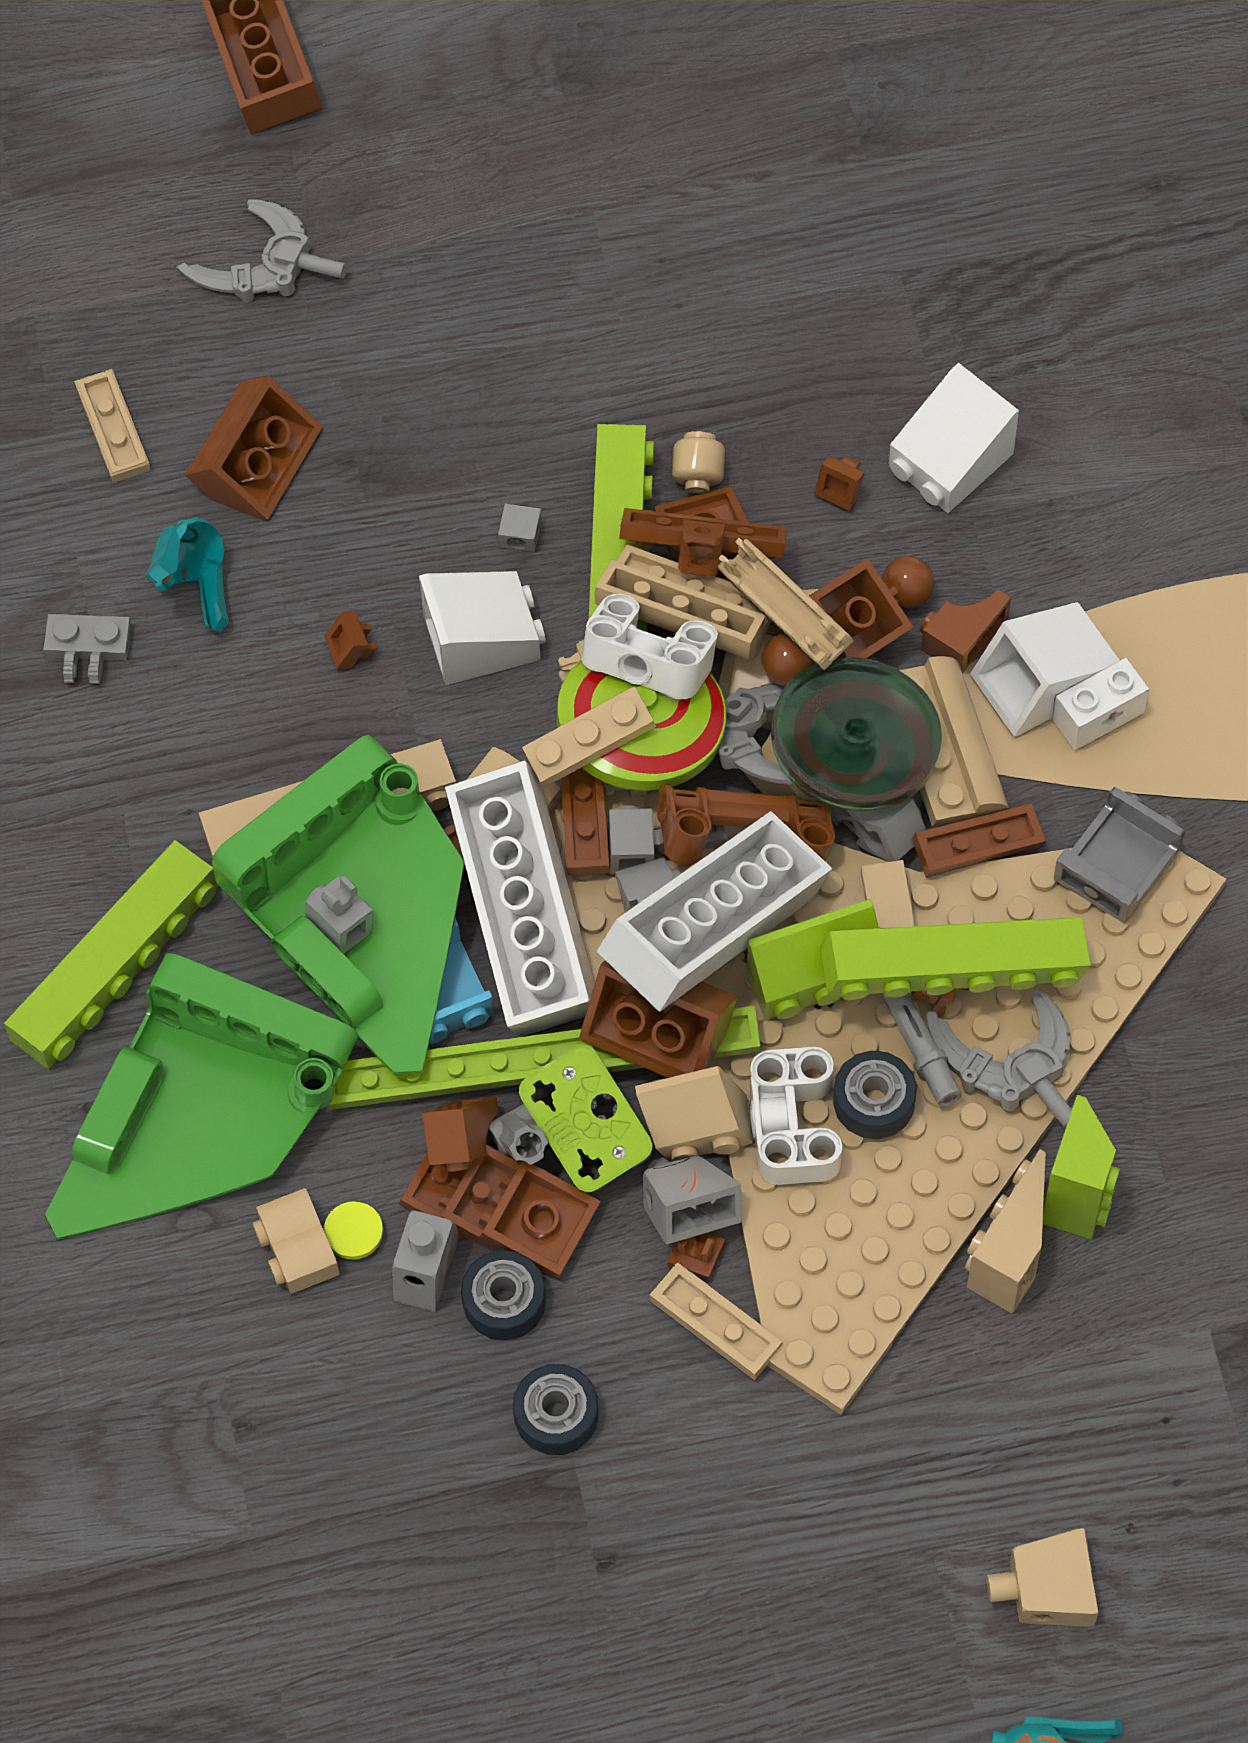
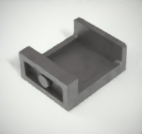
M1113 787L1108 794L1106 805L1071 850L1065 848L1056 860L1053 879L1125 924L1180 852L1185 831L1169 815L1158 814L1145 806L1144 802L1137 795L1131 792H1123Z

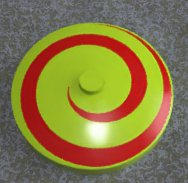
M580 660L566 676L559 692L557 705L558 727L634 686L656 725L655 728L583 766L582 768L586 772L605 783L625 789L660 790L663 784H670L673 787L690 780L704 770L713 760L724 736L726 705L722 691L711 673H709L693 697L674 699L664 693L641 685L631 684L618 677L592 671Z

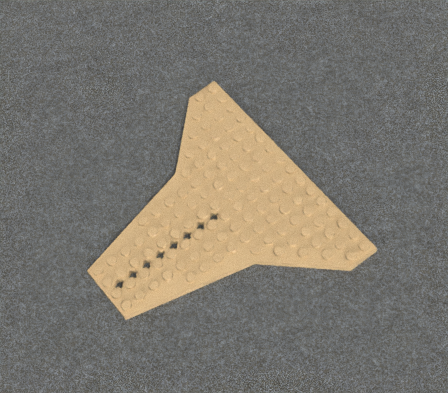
M604 789L607 838L609 809H618L627 805L638 806L641 809H652L653 829H661V823L657 817L659 790H649L647 795L631 798L628 790L614 791L613 795H607ZM561 800L549 816L595 984L600 964L605 961L597 953V950L615 920L622 916L625 911L615 874H610V876L605 873L567 876L563 805ZM724 826L727 841L747 827ZM833 843L826 863L833 869L814 898L768 933L865 901L860 873L861 865L889 861ZM720 846L703 850L698 862ZM1065 849L980 862L925 877L924 871L918 872L905 867L915 926L1082 917L1091 966L1077 984L1057 988L1052 983H1044L1025 990H1013L1011 985L995 986L989 991L980 993L956 989L953 1004L946 1005L943 1017L938 1016L939 1019L947 1021L955 1036L970 1050L974 1046L992 1054L993 1061L1005 1063L1008 1055L1026 1044L1038 1043L1039 1019L1032 1002V997L1035 996L1034 993L1037 990L1041 989L1051 997L1053 1003L1057 1004L1064 1015L1063 1019L1066 1020L1069 1028V1054L1063 1064L1062 1076L1052 1082L1067 1104L1086 1079L1087 1073L1177 949L1181 948L1223 890L1226 883V878L1180 851L1124 924L1053 879L1056 860ZM654 853V860L664 857L670 869L678 868L681 874L694 865L677 864L666 855ZM747 947L702 981L738 996L734 1008L755 1006L761 1052L776 1049L819 1047L831 1055L834 1063L832 1088L822 1099L796 1102L798 1129L827 1128L836 1132L842 1142L840 1170L835 1177L822 1182L777 1185L765 1181L758 1171L755 1139H753V1144L740 1146L738 1151L727 1154L731 1176L741 1184V1229L759 1323L783 1341V1344L771 1357L767 1366L842 1415L966 1240L1010 1184L1022 1162L1028 1159L1057 1118L1038 1093L1032 1096L1029 1095L1019 1101V1106L1016 1110L1007 1111L1002 1108L1001 1101L989 1097L988 1093L976 1088L972 1092L965 1091L962 1088L960 1074L949 1065L948 1068L961 1091V1097L948 1106L939 1107L924 1076H919L913 1066L916 1061L882 997L883 993L868 994L866 997L857 1000H845L841 996L840 999L833 1003L834 1005L831 1008L822 1006L819 1010L814 1005L802 1008L798 1014L788 1019L781 1020L776 1017L765 1021L747 978V964L743 962L745 958L743 952L748 950ZM912 997L928 1028L927 1011L931 1012L932 1004ZM871 1050L889 1052L902 1059L912 1070L917 1084L914 1114L907 1126L895 1135L881 1139L862 1138L847 1130L837 1118L833 1106L835 1076L843 1063L856 1054ZM760 1052L714 1058L709 1068L719 1066L747 1094L751 1123L750 1068L752 1060ZM808 1069L803 1072L805 1076L813 1079L824 1075L818 1069ZM766 1072L759 1076L766 1082L777 1081L780 1078L779 1075L773 1072ZM869 1090L864 1093L873 1100L885 1097L883 1092L879 1090ZM823 1149L815 1150L811 1153L818 1160H826L833 1156L829 1151ZM773 1153L767 1157L769 1161L778 1164L789 1159L782 1153Z

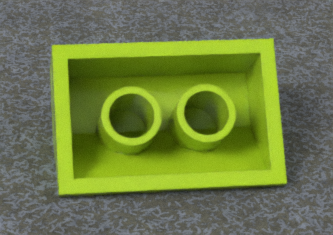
M871 899L748 940L747 978L765 1021L776 1017L781 1020L788 1019L798 1014L802 1008L814 1004L825 1006L840 999L841 996H828L820 947L830 931L879 928Z
M1080 1095L1076 1096L1051 1171L1043 1210V1224L1092 1240L1096 1225L1101 1227L1106 1225L1120 1168L1113 1166L1116 1153L1113 1144L1086 1097Z

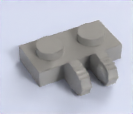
M48 614L43 649L45 657L64 658L63 677L65 683H75L78 672V659H90V665L88 666L89 683L100 684L104 660L127 661L132 626L130 617Z

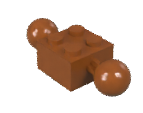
M913 556L899 557L886 567L881 579L867 558L809 595L854 640L825 669L832 681L913 628V625L901 608L911 609L924 604L931 596L934 588L933 573L923 560ZM785 633L773 637L765 645L761 656V664L765 675L775 684L785 687L796 686L804 682L812 673L815 664Z

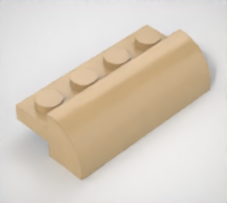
M627 544L617 561L611 560L595 586L594 599L597 605H600L605 597L612 594L628 595L639 603L638 620L677 633L685 622L695 620L707 622L715 627L718 633L715 648L751 661L760 652L762 638L772 622L732 582L716 576L684 574L679 571L677 562Z
M946 656L928 657L925 666L885 673L882 680L884 687L897 692L915 706L925 719L932 736L933 761L927 778L919 787L932 828L1010 809L958 661ZM893 711L913 769L916 756L914 738L904 720Z

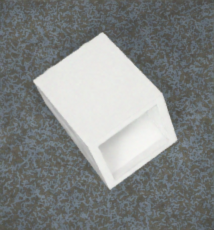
M957 363L890 444L889 466L898 479L904 482L908 481L916 487L928 503L934 506L938 505L945 512L949 513L1013 455L1019 410L960 363Z
M517 571L427 573L419 575L424 619L445 685L541 660L540 644L546 643L544 630L540 619H532L530 610L534 609V601L529 585L521 586Z
M1076 602L1004 621L970 675L1012 735L1016 737L1052 719L1056 695L1120 660L1080 604Z

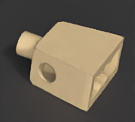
M1084 1528L1017 1546L1012 1549L1011 1572L989 1574L986 1577L990 1603L1016 1600L1018 1617L1021 1623L1079 1627L1095 1626L1098 1608Z

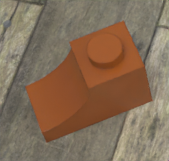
M997 589L985 600L971 605L958 606L946 601L938 612L931 611L924 619L920 627V632H922L921 650L931 657L946 656L956 659L963 674L997 633L1002 623L1009 618L1011 597Z
M497 1097L456 1100L423 1112L429 1165L445 1164L446 1171H459L472 1168L473 1160L486 1156L487 1132L491 1121L499 1114Z

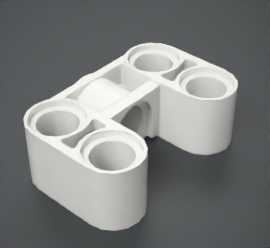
M612 594L605 597L587 622L581 657L582 663L592 671L618 677L631 684L641 685L664 693L674 699L693 697L711 672L718 636L716 628L704 621H688L680 627L673 638L667 637L665 639L636 629L640 606L634 598L624 594Z
M803 1047L767 1050L760 1052L751 1062L750 1113L752 1134L756 1144L757 1165L760 1176L771 1184L783 1185L827 1181L835 1177L840 1170L842 1142L836 1132L827 1128L798 1129L796 1102L822 1099L832 1088L834 1063L831 1055L822 1048ZM808 1069H818L824 1075L813 1079L805 1076L803 1072ZM766 1072H773L779 1075L780 1078L777 1081L766 1082L759 1076ZM823 1149L829 1151L833 1156L826 1160H818L811 1153L815 1150ZM773 1153H782L789 1159L778 1164L769 1161L767 1157Z

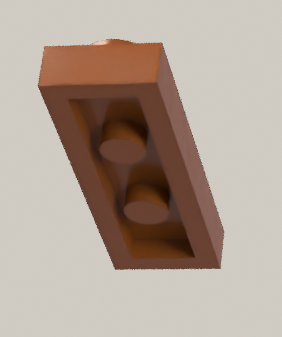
M581 767L561 778L567 876L610 873L604 783Z
M1030 803L916 832L912 837V842L925 877L980 862L1041 848L1045 844L1046 839L1033 805Z

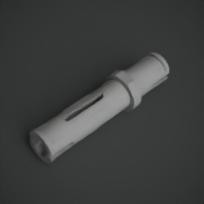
M883 993L882 997L916 1061L913 1066L919 1076H924L938 1106L945 1107L959 1100L961 1091L948 1068L947 1063L949 1059L945 1051L939 1049L910 993L896 998L886 997L885 993Z

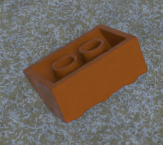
M268 375L242 381L185 476L213 501L260 520H268L323 425Z
M605 960L599 967L579 1040L667 1078L707 1069L710 1067L726 1035L738 996L701 981L659 1012Z

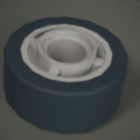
M871 1050L854 1055L843 1063L835 1076L833 1106L837 1118L847 1130L862 1138L881 1139L895 1135L907 1126L914 1114L917 1084L913 1072L902 1059L889 1052ZM869 1090H879L883 1092L885 1097L873 1100L864 1093Z
M498 1250L482 1255L470 1265L462 1280L461 1299L466 1319L477 1332L490 1339L511 1340L527 1334L537 1326L545 1312L546 1287L540 1269L530 1258L516 1251ZM501 1289H509L515 1293L507 1301H498L493 1298L494 1293Z
M547 1364L532 1370L520 1381L513 1396L514 1423L520 1437L532 1449L546 1455H565L580 1449L592 1438L598 1424V1396L592 1382L580 1370L565 1364ZM552 1403H561L568 1408L560 1416H550L544 1411Z

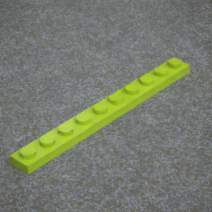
M755 1006L734 1008L726 1035L714 1058L761 1052ZM581 1029L429 1049L423 1073L394 1075L377 1057L347 1060L334 1086L333 1098L328 1106L330 1110L520 1085L526 1077L578 1045L592 1047L598 1053L609 1072L644 1067L579 1040Z

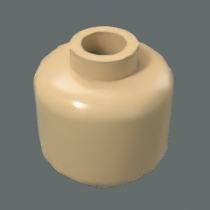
M701 431L688 432L684 434L683 439L678 440L674 444L672 477L677 483L685 486L686 492L703 494L709 492V487L720 484L723 480L725 447L716 440L714 434Z

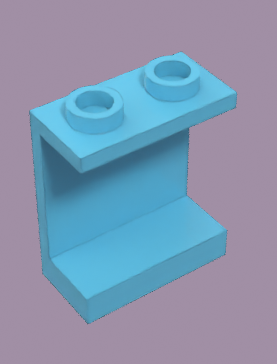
M456 919L454 920L429 1045L441 1042L449 1033L466 1027L470 1029L478 1027L494 1015L492 995L489 990L484 991L461 942L459 925Z

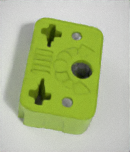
M578 1045L532 1073L521 1082L519 1095L537 1125L542 1129L553 1151L579 1190L591 1193L597 1192L612 1183L614 1179L630 1169L636 1168L651 1157L654 1151L652 1139L610 1075L600 1056L592 1047ZM539 1083H543L547 1087L555 1085L556 1090L551 1094L552 1103L556 1108L555 1112L551 1106L542 1100L535 1102L533 1097L538 1094L536 1086ZM601 1096L607 1100L615 1098L617 1102L612 1108L615 1115L609 1119L603 1114L597 1117L594 1114V1110L598 1107L596 1100ZM581 1150L593 1161L601 1159L603 1165L598 1169L600 1174L598 1179L594 1180L589 1175L581 1176L580 1171L585 1168L582 1161L583 1157L580 1154Z

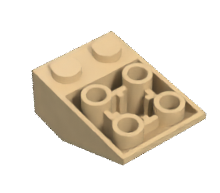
M1041 1149L1032 1162L1027 1159L1022 1162L1013 1178V1183L1016 1185L1011 1195L1007 1197L1003 1194L999 1198L991 1212L990 1218L993 1221L988 1231L979 1230L967 1251L970 1254L965 1265V1269L969 1271L967 1288L1011 1314L1014 1313L1035 1280L1042 1247L1046 1152Z

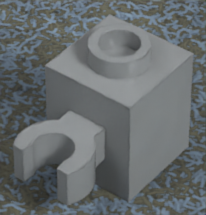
M634 805L609 809L608 850L610 874L654 860V853L666 855L662 830L653 829L652 809H641Z
M345 876L342 878L337 877L326 886L320 885L316 887L306 900L305 917L343 954L372 933L373 910L357 895V887Z

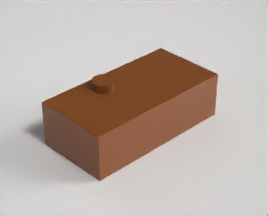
M201 0L250 134L323 108L283 0Z

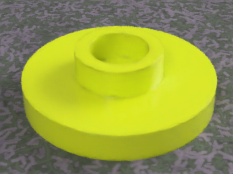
M347 1202L337 1206L330 1212L324 1224V1232L334 1254L344 1259L357 1260L369 1256L378 1248L383 1237V1225L379 1214L371 1206L362 1202Z

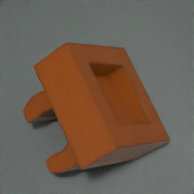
M828 456L821 464L814 495L850 511L857 503L865 473L858 470L861 462L845 456L842 461Z
M341 612L324 635L336 669H351L359 658L371 657L378 648L377 643H368L366 641L367 635L372 630L371 625L360 623L356 612Z
M707 1232L677 1241L667 1261V1268L672 1269L678 1262L703 1282L709 1284L725 1247V1239Z

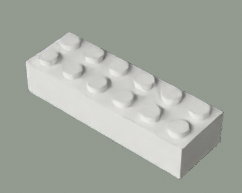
M522 761L445 787L507 1027L520 1037H524L585 1017L595 984L541 782L534 769L526 761Z
M770 811L617 918L598 948L597 953L660 1012L748 947V940L768 933L809 903L833 868Z

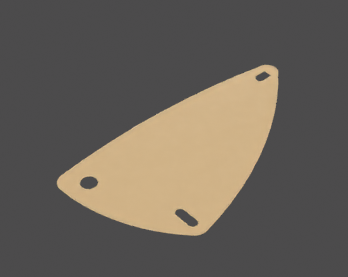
M1248 573L1226 575L1162 588L1085 611L1119 660L1128 659L1149 688V694L1144 714L1074 751L1052 719L1014 737L970 675L979 659L973 661L963 672L964 680L998 775L1111 791L1113 787H1116L1123 792L1134 794L1248 801ZM892 713L884 721L899 731L895 716ZM903 741L893 752L907 755Z

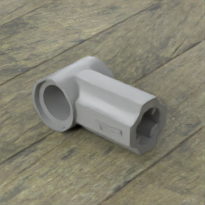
M525 1104L491 1121L488 1129L499 1152L508 1157L511 1156L515 1161L523 1160L531 1165L544 1158L543 1151L549 1142Z

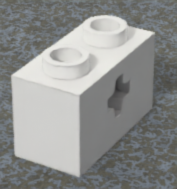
M1124 658L1056 695L1052 720L1074 751L1144 714L1149 688L1128 659Z

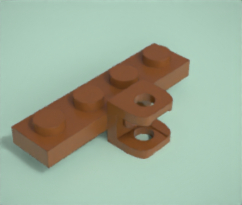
M624 508L619 539L629 540L630 543L638 546H648L652 543L670 545L671 548L680 550L678 561L680 572L712 577L719 572L718 565L721 561L718 558L722 554L728 556L738 553L739 547L735 543L738 538L742 541L748 539L770 560L775 558L784 559L788 527Z

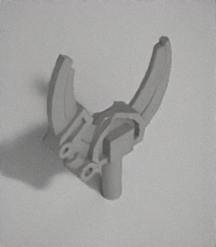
M249 199L247 201L248 211L264 220L275 233V236L269 239L267 246L263 250V264L251 268L250 263L231 266V271L213 270L198 264L188 266L185 262L177 266L178 271L193 283L213 291L235 293L243 302L247 303L254 299L255 293L265 291L268 294L279 292L283 296L292 295L295 292L294 281L302 269L341 279L345 277L347 272L346 263L308 254L311 248L310 240L305 234L301 220L291 210L270 201L266 202L265 200Z
M765 684L751 689L739 688L735 693H731L725 700L726 724L722 743L718 750L722 768H739L743 772L761 780L796 785L781 765L762 756V748L754 737L751 736L755 734L756 730L763 723H766V711L778 709L780 704V708L801 707L805 700L814 693L802 687H785L776 684ZM793 772V774H794V775L797 777V779L799 780V774Z
M1039 989L1034 993L1035 996L1032 997V1002L1039 1019L1038 1043L1026 1044L1008 1055L1005 1063L993 1061L992 1054L974 1046L970 1050L955 1036L947 1021L939 1019L937 1012L927 1011L929 1032L938 1048L945 1051L949 1059L947 1064L960 1074L962 1088L965 1091L972 1092L976 1088L988 1093L989 1097L1001 1101L1002 1108L1007 1111L1016 1110L1019 1106V1101L1029 1095L1032 1096L1038 1093L1066 1129L1072 1109L1053 1086L1052 1082L1062 1076L1063 1064L1069 1054V1028L1066 1020L1063 1019V1013L1057 1004L1053 1003L1050 996Z

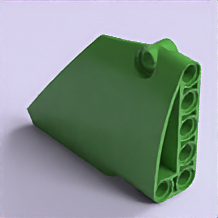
M365 735L227 839L214 853L212 865L217 885L271 939L274 950L284 963L343 1023L349 1025L358 1033V1038L394 1075L423 1073L439 1001L461 888L464 860L420 793L418 776L415 770L407 764L398 763L371 735ZM397 788H405V789H408L407 791H405V792H403V793H394V792H392L393 790H395V789H397ZM343 876L357 887V895L373 910L372 933L344 954L305 917L306 900L309 894L320 885L326 886L337 877L342 878Z
M172 953L166 954L146 992L148 1003L146 1016L130 1047L124 1046L104 1081L75 1139L72 1149L73 1160L45 1213V1217L57 1240L99 1231L180 1209L272 1178L318 1110L328 1106L332 1101L334 1086L359 1037L358 1033L352 1027L337 1019L183 956ZM309 1079H319L324 1082L323 1087L317 1090H310L303 1086Z

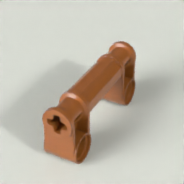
M670 784L661 785L659 790L657 817L661 823L664 851L666 856L677 864L692 865L698 862L708 839L711 825L749 827L770 811L825 862L835 840L831 819V804L819 799L818 801L795 799V796L791 794L780 796L707 790L705 787H698L695 791L672 789Z

